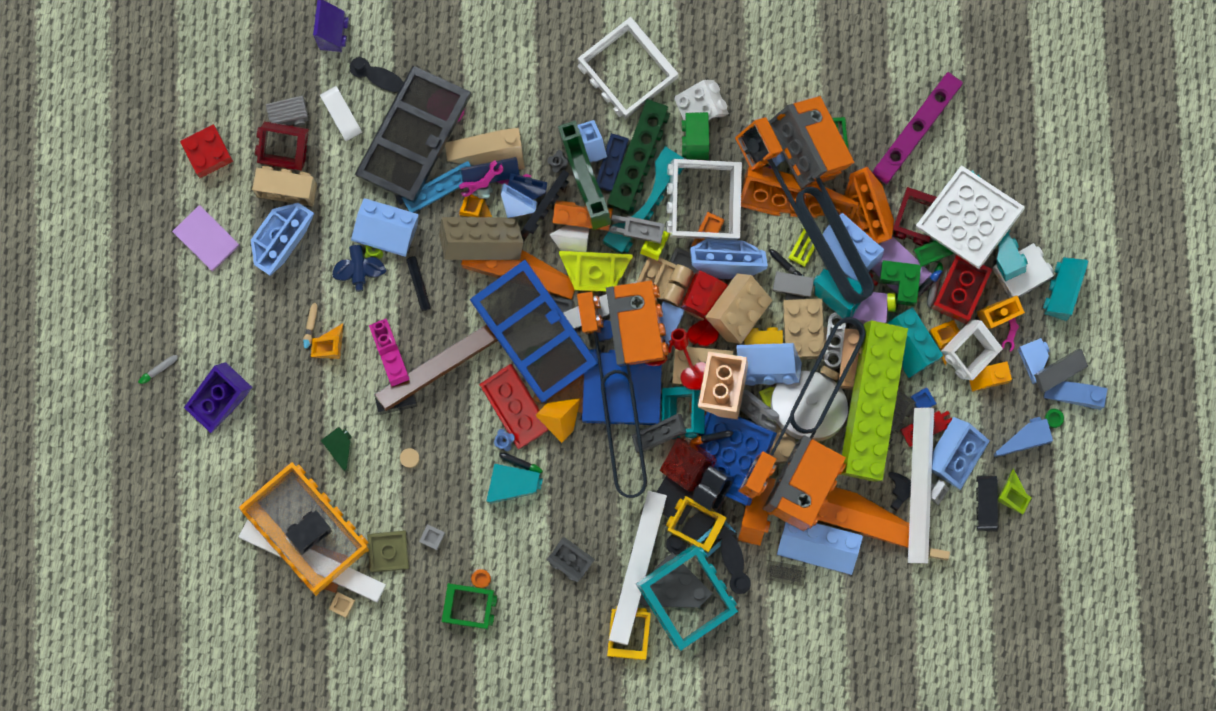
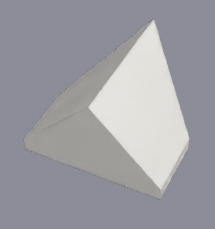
M565 225L551 233L550 236L561 251L587 252L590 228Z

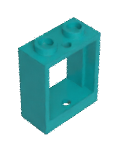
M685 386L662 388V421L677 414V398L692 397L691 428L686 429V433L673 439H681V436L697 438V435L704 434L705 410L698 408L701 390H691Z

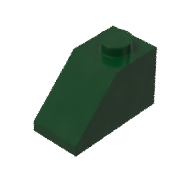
M337 427L320 441L346 473L349 471L352 450L350 439L352 436L346 428L342 430L340 427Z

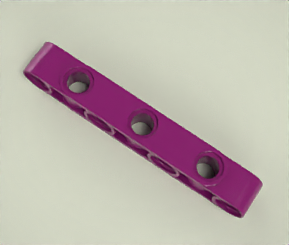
M950 72L945 74L872 171L876 178L886 185L890 182L963 84L961 80ZM936 95H941V96H943V97H944V101H943V102H938V101L935 99V96H936ZM913 125H920L922 131L916 132L913 129ZM897 154L900 160L897 162L892 161L890 155Z

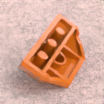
M868 167L851 173L844 195L858 203L851 221L878 244L892 239L894 219L882 184Z

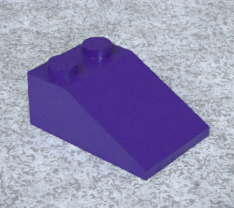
M317 0L313 36L319 50L342 52V48L346 47L347 36L344 35V32L349 27V17H346L345 11L329 2Z
M224 362L215 365L184 408L212 433L244 400L253 387L231 366Z

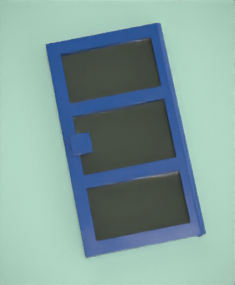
M526 260L519 263L470 299L541 403L546 402L553 395L598 364L593 354Z

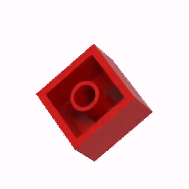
M214 124L180 141L199 178L234 162Z

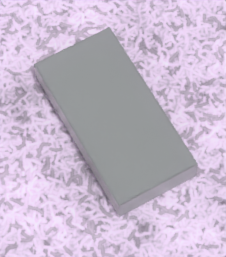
M776 271L773 291L810 298L814 278Z

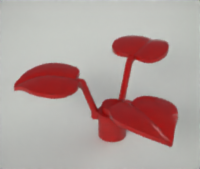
M705 319L692 325L687 332L680 328L675 329L671 333L672 340H669V353L673 346L677 350L684 351L690 368L682 371L680 379L683 386L691 390H701L706 363L699 362L693 366L687 351L689 342L693 345L698 343L700 346L706 347L715 343L719 337V332ZM665 355L666 360L648 362L645 364L649 366H659L667 361V355Z

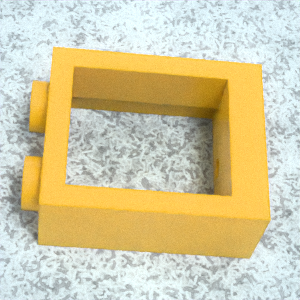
M685 496L684 500L679 499L675 507L678 510L674 517L670 516L666 524L669 527L667 532L691 545L701 547L706 553H709L727 518L717 512L709 511ZM687 504L717 520L704 545L674 529Z
M617 606L616 609H612L610 633L614 622ZM637 608L635 616L645 618L642 651L613 648L614 642L609 641L608 657L646 660L651 616L647 609Z

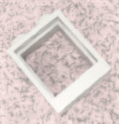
M971 319L941 352L945 355L946 362L955 368V373L959 378L974 380L1003 348L981 320ZM974 334L985 350L966 368L955 354V351Z

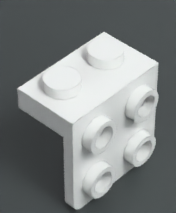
M702 80L675 96V101L683 120H685V113L708 112L709 120L729 114L727 104L720 95V88L714 80Z

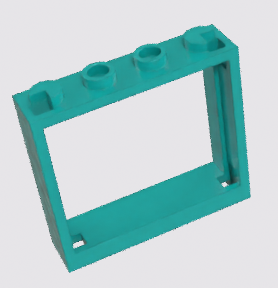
M695 545L690 546L636 583V586L672 644L680 651L738 612L735 607L737 605L736 601L732 596H728L725 591L727 589L726 585L721 579L718 580L716 577L717 571L711 563L708 564L705 559L707 557L705 551ZM695 556L727 609L682 639L650 586Z

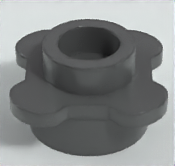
M561 150L556 151V154L550 156L547 160L555 173L565 169L569 163Z

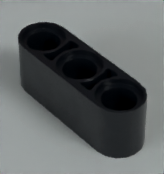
M977 475L976 501H978V507H976V520H978V526H976V530L997 532V476Z

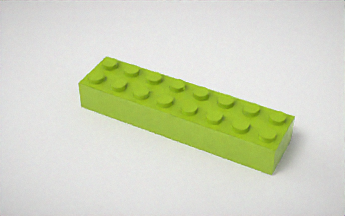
M871 320L864 323L866 335L859 350L842 456L846 457L843 462L846 466L840 475L877 482L883 481L908 328Z

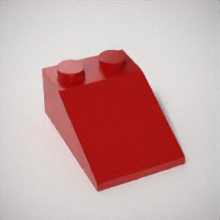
M699 270L695 273L680 308L707 320L706 315L728 285Z

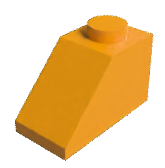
M1017 295L976 311L979 319L988 329L1025 313Z
M1002 362L986 366L974 380H969L973 392L1010 383L1012 378L1008 362Z

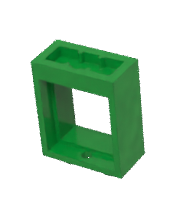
M448 583L441 622L489 630V626H493L495 615L491 614L492 606L496 607L498 595H494V590ZM456 590L488 595L484 623L451 618Z

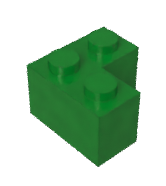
M708 112L685 113V120H682V132H685L686 136H682V157L686 158V160L709 161Z
M882 261L879 283L898 286L896 304L916 306L921 265Z

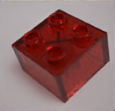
M677 438L659 471L687 491H694L695 487L702 481L704 470L709 466H714L717 458L700 446L693 444L690 439Z

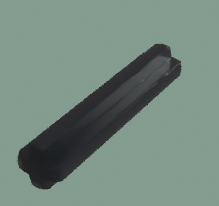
M412 256L406 259L420 309L421 311H428L431 309L417 258Z

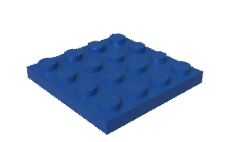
M707 412L705 415L704 434H699L698 436L725 430H731L734 434L729 438L694 445L683 477L700 484L704 470L709 466H716L734 477L733 484L725 496L750 506L752 499L738 491L755 458L762 451L767 454L770 453L777 433L742 417L731 419L718 417Z

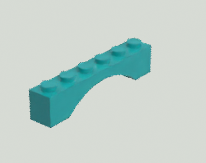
M666 146L655 161L656 175L652 193L643 207L631 217L650 221L654 214L653 208L655 205L660 206L665 198L663 193L667 189V184L670 183V175L667 174L668 164H671L673 159H684L682 156ZM678 168V175L682 173L684 168ZM616 223L612 227L625 229L626 223ZM608 231L603 239V244L619 254H624V252L628 253L632 248V240L634 238Z
M1010 229L998 244L996 265L1005 282L1025 273L1028 264L1025 255L1020 254L1018 251L1019 245L1016 239L1011 238L1009 235Z

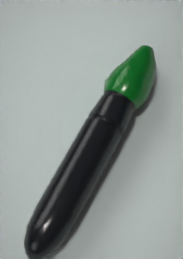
M499 453L500 458L533 472L543 473V470L535 464L526 462L508 453Z

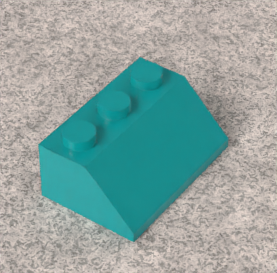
M1063 257L1061 262L1057 261L1054 269L1057 275L1055 280H1051L1048 288L1051 294L1049 298L1046 297L1043 308L1046 309L1045 315L1067 321L1072 316L1087 269L1088 260Z
M913 307L887 323L908 328L902 361L903 370L908 378L943 357L942 352Z

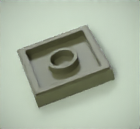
M406 530L367 534L370 573L409 569Z

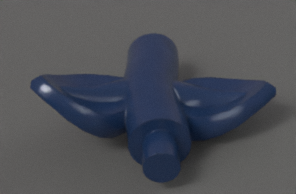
M352 245L349 247L351 260L339 261L333 269L332 276L340 281H347L352 278V284L355 285L356 292L363 291V284L366 283L365 276L370 278L381 276L386 272V268L375 257L364 258L362 245Z

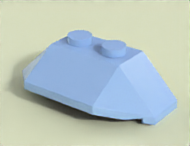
M300 203L272 209L251 239L254 265L269 276L272 275L285 263L308 229L314 213Z
M705 239L690 249L692 266L698 271L701 270L717 279H733L737 273L753 276L766 270L768 267L766 252L741 240Z

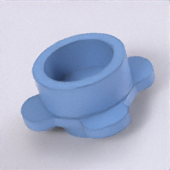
M504 429L498 430L494 445L505 451H510L512 448L511 443L515 440L514 434L506 433Z

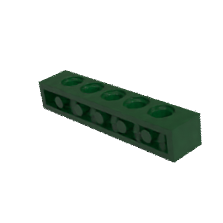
M649 99L646 100L608 199L607 207L628 215L630 210L634 211L637 204L635 196L637 193H641L644 185L641 182L644 175H648L651 165H648L650 158L654 159L657 151L655 144L657 140L661 141L664 133L661 130L663 123L667 124L671 113H668V106ZM655 119L658 124L652 127L648 125V121ZM647 136L652 141L649 144H644L641 139ZM637 154H643L645 159L637 161L634 157ZM635 171L638 173V177L631 179L628 177V173ZM627 188L632 193L629 196H623L621 191Z

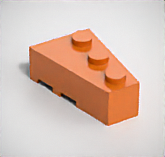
M766 479L768 485L764 492L759 496L756 495L752 499L750 506L746 505L738 541L761 546L764 532L768 533L770 521H767L768 515L772 516V514L763 510V507L775 485L776 479Z

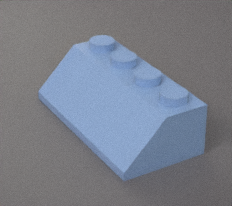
M785 522L777 555L852 575L863 536L817 523L811 529L808 528L802 531Z

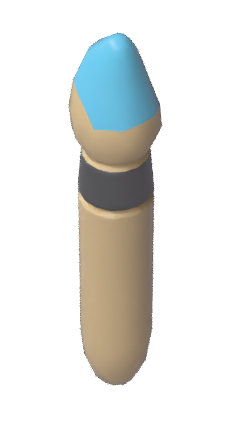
M316 303L312 304L309 311L305 336L303 337L304 348H308L312 342V333L318 309Z

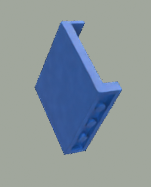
M590 349V352L598 362L596 349ZM600 350L603 377L613 370H621L627 373V366L620 367L617 365L615 350H609L608 353H601ZM645 363L630 365L639 425L652 426L660 421L662 364L659 366H649ZM598 364L584 373L582 423L606 424ZM615 373L610 375L605 382L610 424L635 425L629 381L622 374Z

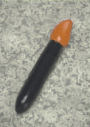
M725 430L697 436V438L691 440V443L700 445L705 442L729 438L734 432Z

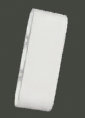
M337 86L320 94L322 101L345 141L362 133Z
M833 313L829 317L826 341L834 327L832 321L835 318L843 319L837 313ZM842 323L833 336L838 337L841 342L836 346L830 343L825 352V365L832 370H836L841 366L846 323ZM836 356L839 360L836 364H830L828 358Z

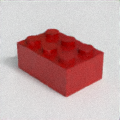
M956 254L932 309L967 324L992 269L985 265L978 269Z

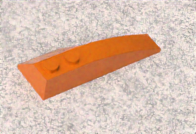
M748 165L741 187V207L780 216L781 212L790 213L791 216L798 217L773 170L763 167L751 171ZM779 171L796 203V197L803 189L800 188L794 175ZM818 184L813 185V186H810V187L818 188V189L821 191V189H820V187H819ZM826 188L838 214L843 213L852 220L858 203ZM804 193L803 199L812 217L825 216L817 199L811 194Z
M524 250L521 252L520 260H462L461 263L464 269L500 278L519 263L526 260L550 294L572 300L575 291L569 276ZM524 271L509 281L536 289Z
M835 487L832 492L830 491L827 494L828 502L818 512V515H820L819 523L909 548V523L858 493Z

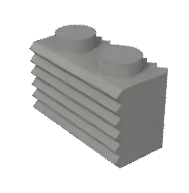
M303 96L266 104L269 122L302 126L306 121H309Z

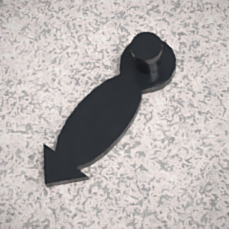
M356 57L350 62V72L353 76L357 78L367 77L371 83L383 90L394 93L399 92L403 81L395 73L381 67H371L368 60L362 57ZM410 87L406 94L412 93Z
M721 507L717 511L719 514L721 513ZM700 511L690 518L682 528L681 533L695 540L712 526L715 519ZM671 535L667 539L666 548L670 553L673 552L675 555H679L686 550L688 543L679 537Z
M723 526L717 539L722 538V559L727 570L732 574L729 585L734 593L744 594L750 589L751 580L743 573V554L739 543L732 536L737 533Z

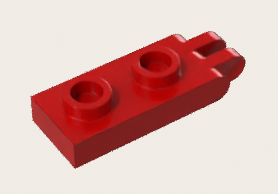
M940 411L934 413L933 435L948 427L947 424L951 422L952 418L944 420V417L950 415L949 411L942 414ZM913 424L900 430L908 447L913 446Z

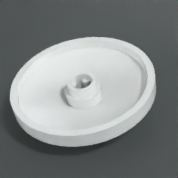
M801 371L800 383H778L773 391L771 409L780 415L779 419L775 421L782 430L811 371ZM815 372L794 414L795 422L799 427L807 430L816 426L837 385L830 377ZM841 387L822 424L813 437V440L816 442L831 438L844 425L848 414V402ZM789 423L785 431L796 439H801L804 435L810 438L812 434H803L796 431L791 423Z

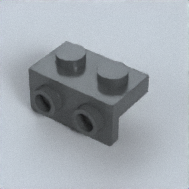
M565 537L560 540L552 554L547 558V561L550 562L553 568L560 569L566 574L568 579L576 582L583 578L595 560Z

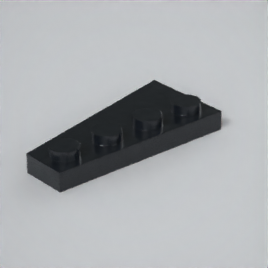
M565 170L561 172L521 231L523 243L530 233H535L539 227V224H537L539 219L544 220L549 212L548 206L555 204L559 198V195H557L558 191H563L568 185L569 181L567 178L569 173Z

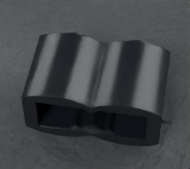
M709 466L702 474L701 483L695 487L692 500L709 511L717 512L733 484L734 477L716 466Z

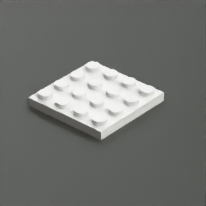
M961 165L917 223L916 228L980 269L1025 208Z

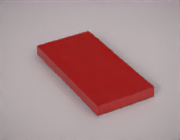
M512 364L507 365L479 384L507 432L514 434L515 440L513 442L518 450L549 431L536 417L540 410Z

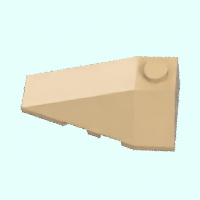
M519 128L494 131L446 142L445 144L447 162L463 164L468 161L470 165L475 166L494 160L499 161L516 157L519 170L525 169Z

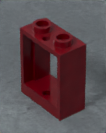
M264 121L262 126L257 129L256 137L259 138V145H256L255 148L257 163L302 171L306 161L309 129ZM268 131L298 136L295 158L266 154Z
M907 187L893 226L895 237L901 240L911 239L914 244L919 246L928 244L930 236L899 227L908 199L931 206L937 197Z

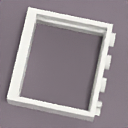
M631 17L578 58L579 70L583 74L587 73L591 79L589 81L595 89L600 88L603 92L601 94L603 99L607 103L611 102L614 105V112L619 117L623 116L625 120L645 105L647 99L651 100L678 78L677 71ZM629 30L665 73L667 78L626 110L587 62Z
M673 159L667 168V174L670 175V183L667 184V194H670V202H667L666 211L669 213L666 232H669V237L722 240L740 239L742 162ZM678 168L730 170L729 233L676 231Z

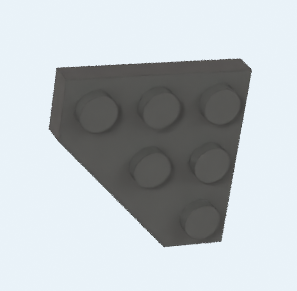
M672 552L653 571L676 557V555ZM684 564L650 586L662 607L699 608L712 595L709 589ZM641 594L639 602L644 607H649L648 603Z

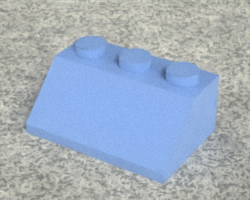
M364 198L357 214L351 241L406 257L418 226V214Z
M841 213L839 216L869 272L882 260L884 249L845 214ZM829 224L822 235L844 274L858 281Z
M794 343L737 345V356L747 357L748 361L746 385L800 383L802 362Z
M953 417L932 452V473L961 490L990 440L970 423Z

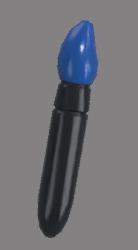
M941 270L932 273L930 278L919 287L917 299L934 282L939 280L942 274Z

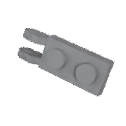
M612 215L611 220L614 222L626 224L625 229L614 226L609 227V232L661 244L665 224L629 216Z
M743 390L740 411L758 425L775 431L776 425L774 422L767 420V417L772 420H778L780 415L775 410L770 409L769 406L751 392Z

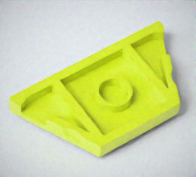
M559 251L574 289L585 291H606V287L617 286L633 258V254Z

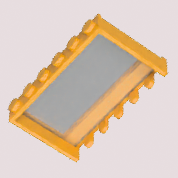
M291 462L239 506V509L312 593L317 596L334 579L369 551L367 547L368 541L362 535L358 536L354 532L356 528L349 520L347 522L343 520V513L337 506L333 508L329 504L331 500L324 492L322 494L318 492V485L312 478L308 480L304 476L306 473L299 464L295 466ZM317 510L330 526L332 532L301 556L285 534L291 525L299 524L303 520L304 515L310 511L313 513Z

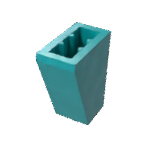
M823 269L820 275H816L813 282L815 295L842 318L853 317L860 303L854 304L847 301L839 291L829 271ZM847 277L853 289L863 295L859 281Z
M494 463L486 502L492 504L537 494V489L541 490L543 478H540V473Z

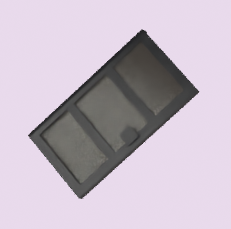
M412 66L355 175L415 203L472 93Z

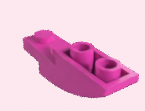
M387 318L369 325L391 386L410 380Z

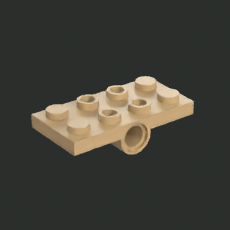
M648 257L636 283L652 280L655 285L659 286L660 298L657 299L680 308L695 274L691 269L683 265H675L660 257L658 261ZM686 310L684 311L685 313L694 316L702 321L704 320L703 318L698 317Z

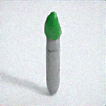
M941 262L938 263L934 272L941 270L943 273V264ZM940 278L930 287L927 298V306L929 308L934 304Z
M170 356L148 373L142 375L138 383L144 384L149 382L152 377L176 362L178 356Z

